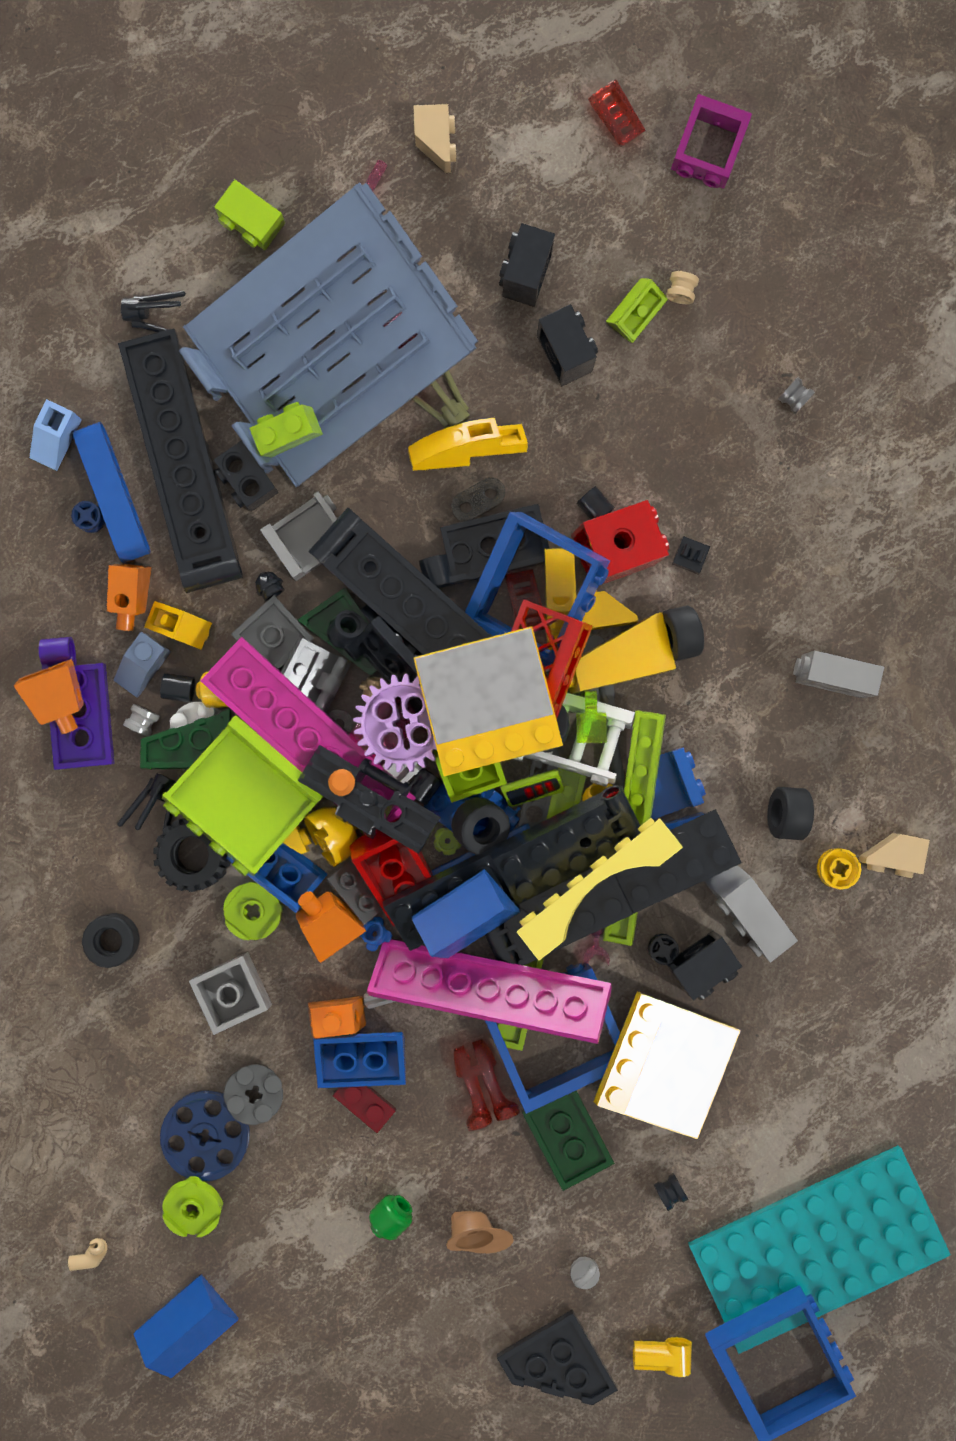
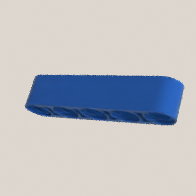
M98 422L74 431L73 437L120 561L126 563L150 554L148 541L103 424Z

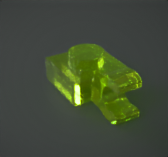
M585 691V712L576 713L577 743H607L606 712H597V691Z

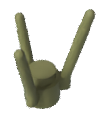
M449 370L444 373V376L456 401L448 398L436 380L431 383V386L445 403L441 408L443 415L418 396L413 398L417 404L435 417L444 428L448 425L451 427L464 423L470 417V414L467 412L469 407L463 401Z

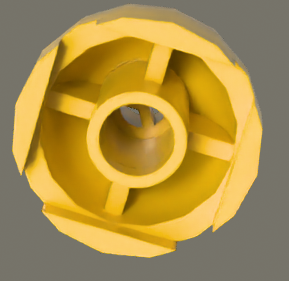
M323 807L307 815L304 823L314 844H319L324 851L321 853L324 859L331 866L335 867L351 856L350 845L354 840L358 839L355 831L358 828L348 821L344 823L336 818L335 812L337 808Z

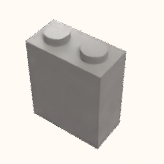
M814 650L803 654L801 659L797 658L793 674L797 676L795 683L858 698L878 696L884 667Z

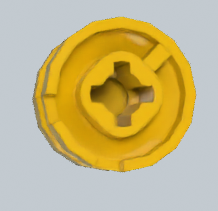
M841 848L829 849L824 852L818 859L816 867L817 875L821 882L828 887L840 890L848 889L855 885L862 871L861 863L856 855L850 850Z

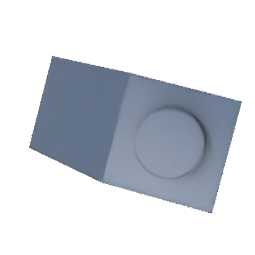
M140 632L124 654L113 681L138 698L172 651L149 634Z

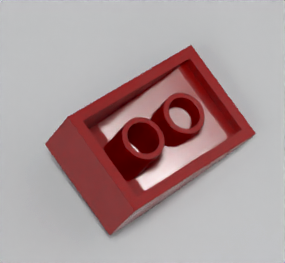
M399 817V818H397V819H395V820H393V821H391V822H396V821H398L401 817ZM376 829L375 832L377 834L374 839L363 835L354 840L350 845L351 859L390 923L394 926L383 907L382 901L432 877L433 874L421 851L418 854Z

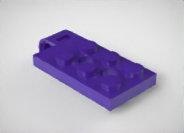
M72 637L41 639L39 641V658L42 670L72 659L83 702L87 708L85 715L80 718L72 714L78 728L69 733L61 734L56 721L50 722L54 770L115 764L106 664L77 665L75 644ZM79 730H85L89 735L88 743L82 747L75 742V735Z

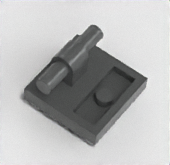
M298 637L281 673L327 714L351 663L304 638Z

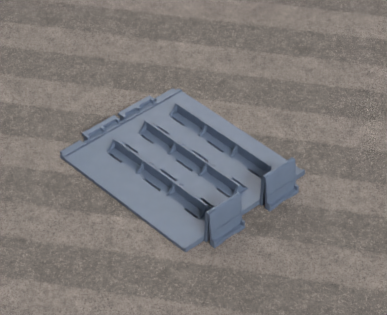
M360 182L356 184L350 191L193 320L183 326L199 350L183 347L179 350L180 354L215 401L222 397L220 392H229L250 423L235 422L232 427L259 466L264 469V472L268 474L273 470L272 466L280 465L295 487L309 479L477 349L475 346L478 342L477 338L459 314L456 317L453 315V312L456 310L455 308L458 307L428 263L425 261L420 266L417 264L423 256L392 212L389 211L385 215L382 214L386 209L367 183L363 186ZM354 247H356V249H354V250H353L351 253H349L345 258H343L340 262H338V260H340L344 255H346L349 251H351ZM369 269H372V270L369 271L365 276H363L360 280H358L355 284L353 283V282L356 281L359 277H361L364 273H366ZM305 288L303 292H301L298 296H296L293 300H291L287 305L283 307V305L286 302H288L291 298H293L296 294H298L302 289ZM385 290H387V292L383 294L380 298H378L375 302H373L371 305H368L380 294H382ZM320 309V312H318L315 316H313L310 320H308L304 325H302L298 329V326H300L303 322H305L308 318H310ZM400 312H402V314H401L400 316H398L395 320H393V321H392L391 323H389L386 327H384V325H385L386 323H388V322H389L390 320H392L395 316H397ZM334 331L336 332L326 341H324L321 345H319L316 349L313 350V348L316 345H318L321 341H323L326 337H328ZM250 332V334L245 339H243L235 347L233 346ZM415 334H418L410 342H408L401 349H399V347L403 345L406 341H408L411 337H413ZM351 353L348 357H346L343 361H341V362H340L338 365H336L333 369H331L330 371H328V369H330L333 365H335V364H336L338 361H340L343 357H345L347 354ZM263 354H265L264 357H262V358H261L259 361H257L254 365H252L250 368H248L252 363H254V362H255L257 359H259ZM364 374L366 375L364 378H362L359 382H357L355 385H353V386H352L350 389H348L346 392H343L346 388H348L350 385H352L355 381H357V380H358L360 377H362ZM280 375V377L277 380H275L267 388L263 389L266 385H268L271 381H273L276 377ZM294 396L295 399L287 405L299 402L300 405L313 408L323 435L274 457L260 456L249 429L258 424L257 419L269 414H273L275 417L284 413L283 408L281 410L278 409Z

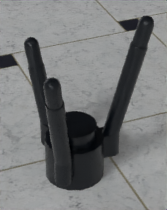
M185 291L123 298L121 302L123 321L132 322V328H143L156 333L168 330L143 322V319H148L149 309L180 307V301L161 300L184 297L186 293Z
M156 773L154 779L150 778L147 786L124 813L117 825L122 827L149 794L151 798L135 825V829L140 830L157 799L165 802L162 799V795L165 792L167 793L176 781ZM167 810L163 829L170 825L172 814Z

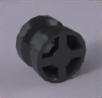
M663 933L656 934L648 942V953L655 962L661 965H668L677 959L679 946L671 936Z
M674 1173L669 1175L668 1180L665 1182L653 1184L668 1211L673 1209L674 1204L677 1202L684 1203L689 1200Z

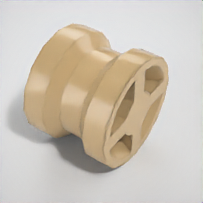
M672 272L670 276L672 284L671 288L667 290L666 298L679 304H692L695 299L693 291L698 286L699 278L688 272Z

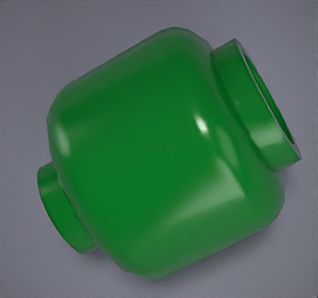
M386 1195L369 1214L370 1227L373 1234L378 1238L386 1240L397 1239L411 1225L413 1218L410 1203L400 1195Z

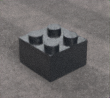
M521 223L518 233L513 231L508 247L510 249L508 259L510 260L504 259L499 274L501 277L499 286L503 287L502 297L535 307L552 256L555 233Z
M571 304L540 318L537 329V338L561 387L591 373L597 358L596 354L598 353L594 339L592 337L587 338L583 330L585 322L579 311L575 312Z
M711 931L679 953L677 959L667 965L683 990L693 1001L697 998L703 1000L714 992V986L721 981L727 983L733 980L739 974L737 970L743 967L723 937L714 931Z

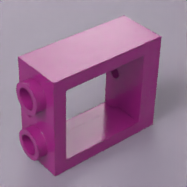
M698 94L671 170L676 171L683 178L693 177L701 180L708 187L724 189L752 113ZM696 119L737 134L725 168L684 154Z

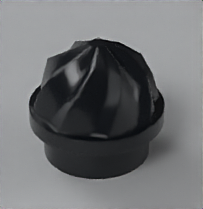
M273 572L260 573L255 581L257 595L262 596L264 601H268L274 595L276 597L285 590L282 586V578H279Z

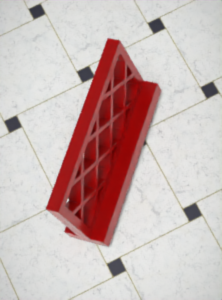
M523 599L511 632L528 627L525 619L529 608L538 611L542 623L532 627L533 632L545 628L550 641L538 647V651L540 653L552 647L556 656L553 664L546 667L543 666L557 720L593 626ZM545 614L552 616V618L547 620ZM559 620L568 622L565 634L555 639L549 625Z

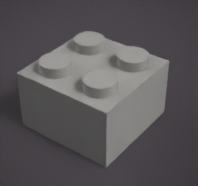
M248 952L207 970L189 981L213 1035L268 1010L272 1005Z

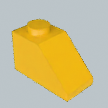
M596 590L594 594L596 601L591 610L586 612L582 619V622L593 626L592 630L636 624L638 622V615L607 592H597Z
M154 601L144 628L202 650L204 642L208 639L212 623L185 611Z

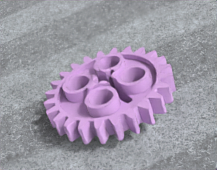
M404 674L402 682H399L396 675H392L391 684H388L381 678V688L379 690L371 685L369 687L373 695L371 697L361 696L366 705L356 706V709L362 712V717L353 718V721L361 724V728L356 729L354 734L363 735L364 737L357 744L358 746L368 745L369 748L364 753L365 756L368 757L376 754L374 764L378 765L382 760H385L386 770H389L393 763L396 764L397 772H402L404 764L407 765L410 772H414V763L416 762L422 768H425L424 759L428 757L430 760L435 761L436 758L433 751L437 750L419 678L417 676L413 683H410L409 675ZM397 697H400L402 701L403 717L410 720V724L405 727L410 744L409 750H406L404 747L403 730L396 727V723L400 721V714L396 704ZM412 698H420L422 700L423 707L419 713L411 714L407 709V704ZM389 703L393 708V713L390 718L382 720L378 715V709L382 704ZM419 727H425L428 731V738L422 744H417L413 739V732ZM389 733H395L398 737V744L394 749L388 750L383 744L384 737Z

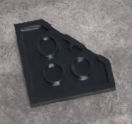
M573 1309L497 1353V1360L513 1385L521 1387L526 1385L540 1389V1392L564 1398V1396L579 1399L581 1403L594 1405L618 1391L616 1383Z

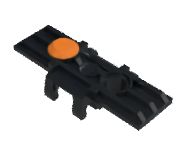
M321 745L318 746L298 779L302 784L337 804L338 807L335 815L339 820L344 823L348 821L361 829L363 834L371 839H374L377 834L375 831L378 829L418 854L441 818L407 797L412 787L410 783H402L372 765V761L368 758H365L359 767H356ZM367 775L394 791L391 799L387 800L362 785L364 777ZM400 807L402 811L401 818L396 822H389L387 817L390 811Z

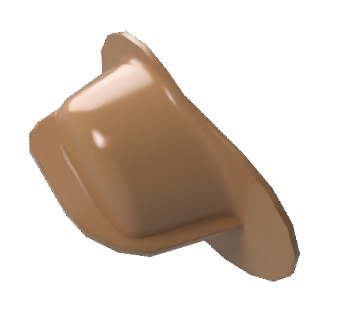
M461 1211L452 1214V1237L447 1241L446 1246L451 1251L489 1254L507 1249L512 1245L514 1239L510 1232L493 1228L485 1213Z

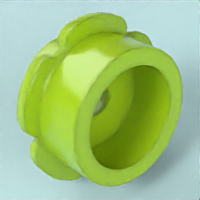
M440 828L435 833L436 839L433 843L438 852H443L444 855H452L456 852V849L461 847V844L453 836V832L448 828ZM449 838L451 840L450 843H445V839Z

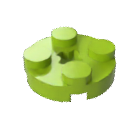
M251 881L237 886L228 894L224 902V920L227 928L236 937L243 940L262 939L273 933L280 924L283 904L257 882ZM248 904L251 906L257 904L260 916H253L250 919L247 916L248 909L246 906Z
M191 1176L185 1181L174 1184L167 1191L162 1205L164 1223L173 1233L179 1236L187 1237V1234H197L196 1237H203L212 1232L217 1226L223 1207V1200L211 1185L203 1182L198 1177ZM188 1204L197 1206L199 1212L194 1210L188 1212L186 1210Z

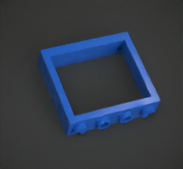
M510 512L465 613L492 636L511 632L512 628L492 617L488 612L526 528L592 564L568 614L569 617L582 621L585 613L591 610L596 601L594 594L598 586L602 585L608 576L609 570L607 567L610 560L523 512ZM564 622L557 638L565 634L568 622ZM553 648L552 650L546 649L539 653L542 664L545 667L553 664L556 657Z
M581 962L574 966L571 964L566 968V972H563V974L597 980L592 967L587 962L583 964ZM607 1006L604 1023L614 1046H616L620 1032L610 1008ZM484 1020L526 1114L603 1078L614 1051L613 1049L525 1090L496 1022Z
M800 1285L705 1333L712 1352L759 1441H771L856 1397L850 1385L854 1378L847 1365L841 1367L839 1361L843 1359V1356L835 1341L829 1343L827 1337L832 1334L823 1317L817 1319L815 1313L820 1310L812 1295L805 1296ZM802 1310L835 1376L759 1414L726 1349Z

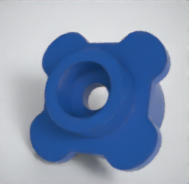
M507 806L504 809L509 818V832L520 821V818L517 816L521 810L520 807L513 810Z
M374 917L372 921L367 922L364 925L366 932L360 935L367 943L366 948L372 952L376 951L379 945L389 942L392 938V933L386 930L384 920L381 917ZM375 931L377 932L376 937L373 936V932Z

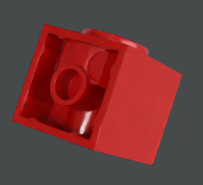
M648 500L585 521L571 534L574 541L610 560L607 567L609 573L603 584L653 567L669 555L668 540L664 534H661L657 524L659 522L657 511L653 506H650ZM580 558L587 576L592 564Z

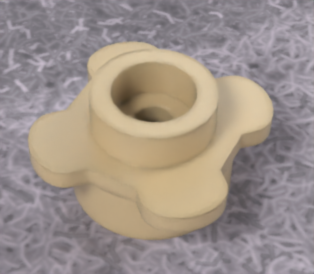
M368 677L366 681H362L360 689H363V695L369 697L373 695L369 687L371 685L379 690L381 688V678Z

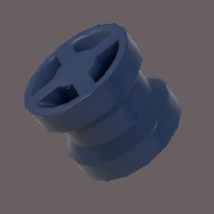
M82 501L74 506L71 517L73 523L78 528L87 533H95L103 528L105 521L100 507L90 501Z

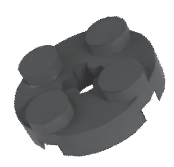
M248 1065L240 1068L228 1078L225 1084L223 1098L226 1108L231 1116L241 1123L257 1125L268 1122L278 1112L282 1104L283 1089L281 1080L271 1069L262 1065ZM253 1086H257L261 1098L260 1100L255 1099L254 1103H249V1097L245 1095L246 1090H252Z

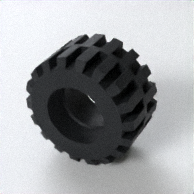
M180 819L173 822L172 825L166 826L162 830L164 833L158 836L156 840L158 845L153 849V854L157 855V859L153 860L154 866H159L160 871L157 872L161 878L165 877L167 879L165 883L169 886H176V890H189V892L203 890L214 885L220 878L224 877L227 873L226 869L230 866L231 862L226 859L228 856L226 853L221 857L209 846L212 841L204 834L198 837L188 829L186 824L189 821ZM187 837H197L207 846L209 853L208 861L205 867L199 871L188 870L179 860V846Z

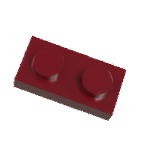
M370 1086L338 1087L333 1093V1097L376 1133L381 1130L396 1112V1108Z

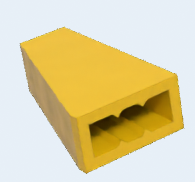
M656 613L641 620L583 654L569 686L570 694L676 669L663 613Z

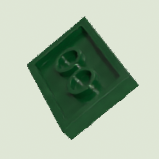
M577 1090L527 1114L524 1109L522 1110V1114L562 1191L615 1164Z

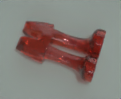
M483 1039L472 1042L475 1058H477L479 1063L475 1066L471 1065V1058L464 1045L454 1048L457 1077L464 1079L472 1102V1114L466 1121L469 1131L482 1129L493 1122L483 1097L478 1075L482 1076L497 1121L510 1119L520 1113L519 1106L515 1102L509 1101L503 1095L493 1069L497 1062Z

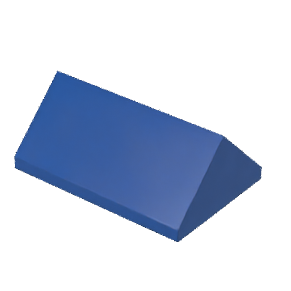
M282 843L253 877L249 873L247 875L297 913L301 909V906L298 904L300 896L309 891L314 893L328 874L306 856ZM229 856L226 857L231 863L234 862Z
M484 869L413 915L412 921L430 956L448 959L520 913V910Z
M403 1032L348 1034L313 1038L318 1088L406 1085L405 1038Z
M200 1274L133 1334L145 1367L172 1378L236 1323L239 1318L203 1275Z

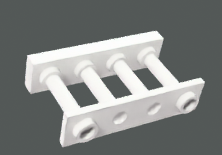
M567 693L562 705L567 713L570 711L580 714L579 718L581 719L569 759L552 755L553 751L546 753L537 752L514 758L515 760L522 761L523 757L585 775L591 777L590 781L598 785L607 786L608 783L615 784L616 773L609 772V767L620 732L624 731L625 728H632L635 712ZM600 720L608 723L609 731L596 768L582 764L580 761L592 723Z

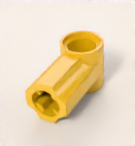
M671 1337L666 1339L665 1342L634 1341V1370L665 1371L666 1374L675 1377L689 1376L691 1374L692 1342L681 1337Z

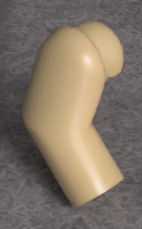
M95 1238L90 1241V1246L85 1254L69 1256V1270H83L99 1266L107 1253L106 1241Z

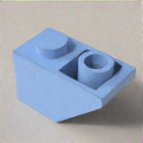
M46 399L33 427L30 459L57 471L73 439V432L78 429L82 419L73 411Z

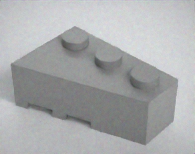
M738 865L704 881L717 897L716 903L726 915L730 914L734 919L732 925L742 937L746 935L750 939L747 945L757 957L763 955L771 963L798 941L752 877Z

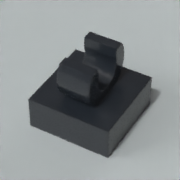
M683 536L672 565L699 575L711 546Z

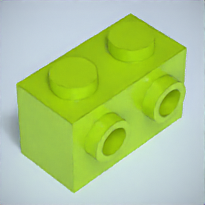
M235 179L214 206L219 217V223L229 231L236 229L242 234L241 238L253 248L258 245L263 250H266L285 224L280 211Z
M296 402L283 408L284 413L275 417L273 414H269L257 419L258 424L249 429L260 456L274 457L323 435L313 408Z

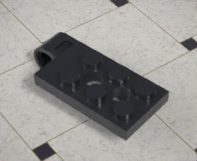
M539 503L440 527L446 554L420 560L421 573L437 588L480 579L491 555L482 551L480 546L482 541L487 538L497 541L510 512H523L543 523ZM526 528L524 533L526 541L517 548L507 572L545 563V549H550L548 540Z
M345 610L340 612L328 627L327 637L332 645L343 648L354 661L363 655L389 684H391L392 675H396L398 681L402 682L404 674H408L410 683H413L414 679L418 676L414 657H417V655H414L407 648L402 637L394 633L379 616L368 625L356 612ZM340 626L347 627L350 633L344 632ZM412 698L408 702L409 707L415 713L421 711L423 703L420 698Z

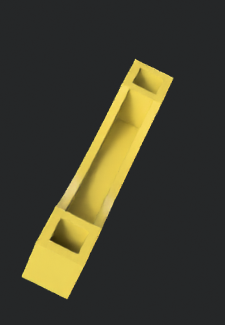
M650 818L638 828L641 834L632 841L629 837L623 839L614 847L617 853L609 859L605 856L599 858L590 866L593 872L585 878L579 874L567 884L570 890L561 897L558 893H555L543 903L546 909L538 915L533 911L519 922L522 928L517 933L538 961L566 940L568 927L575 910L583 898L597 884L609 876L626 869L642 866H660L683 848L661 819L655 822Z

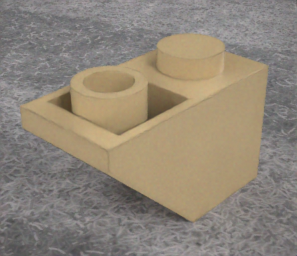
M448 104L414 105L416 147L445 173H451V162H456V143L450 144L449 134H455L454 115H449Z
M892 833L861 854L858 861L866 863V869L884 873L885 867L896 869L895 875L913 878L914 873L924 874L930 840Z

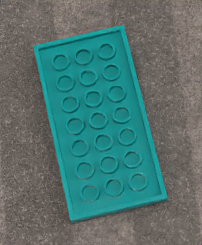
M899 1145L688 1242L724 1323L800 1285L805 1296L812 1295L820 1310L815 1313L818 1318L951 1256L904 1152ZM801 1310L735 1344L738 1354L808 1321Z

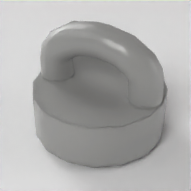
M580 1257L571 1265V1279L577 1288L590 1289L599 1281V1268L593 1259Z

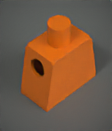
M126 563L109 565L107 612L117 613L116 629L134 631L135 615L145 613L151 575L150 566Z
M72 659L19 678L14 684L16 691L39 724L44 725L55 720L61 734L69 733L78 728L72 714L80 711L84 704Z
M311 891L300 896L298 904L302 909L296 913V918L320 963L366 932L362 922L347 904L332 892H325L318 898Z
M363 996L308 1003L313 1038L354 1034L366 1026Z

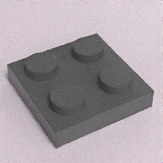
M275 595L231 633L237 641L243 637L278 670L284 667L298 637L304 638L309 642L314 640Z

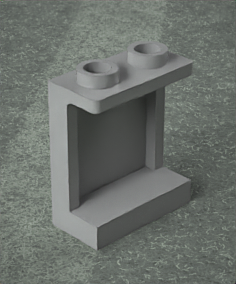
M319 491L313 494L314 498L273 526L269 523L260 529L295 581H298L322 564L308 551L337 520L333 513L337 509L328 495L322 497Z

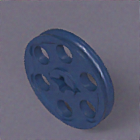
M210 1090L190 1093L176 1102L164 1118L160 1133L162 1152L169 1165L180 1175L186 1178L195 1176L203 1182L220 1179L232 1172L243 1159L250 1140L249 1125L241 1123L231 1116L226 1108L223 1093ZM209 1100L218 1101L221 1105V1112L217 1115L209 1114L205 1108L206 1102ZM188 1107L193 1113L192 1120L189 1122L179 1120L177 1116L178 1109ZM227 1122H238L241 1125V1133L237 1136L229 1135L226 1131ZM208 1129V1135L213 1137V1139L209 1138L207 1142H202V1136L198 1135V1133ZM174 1135L181 1136L185 1142L184 1148L178 1151L173 1150L169 1144L170 1137ZM222 1149L231 1151L233 1162L222 1164L218 1159V1152ZM197 1156L204 1160L205 1168L202 1171L198 1172L191 1169L189 1162L192 1157Z

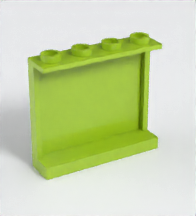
M235 715L227 724V727L167 793L165 792L162 795V799L165 801L163 807L173 816L177 817L180 814L189 821L186 826L195 835L200 837L204 834L212 842L209 846L217 854L223 857L226 853L233 859L232 866L243 876L249 873L253 877L323 796L299 782L298 779L302 772Z

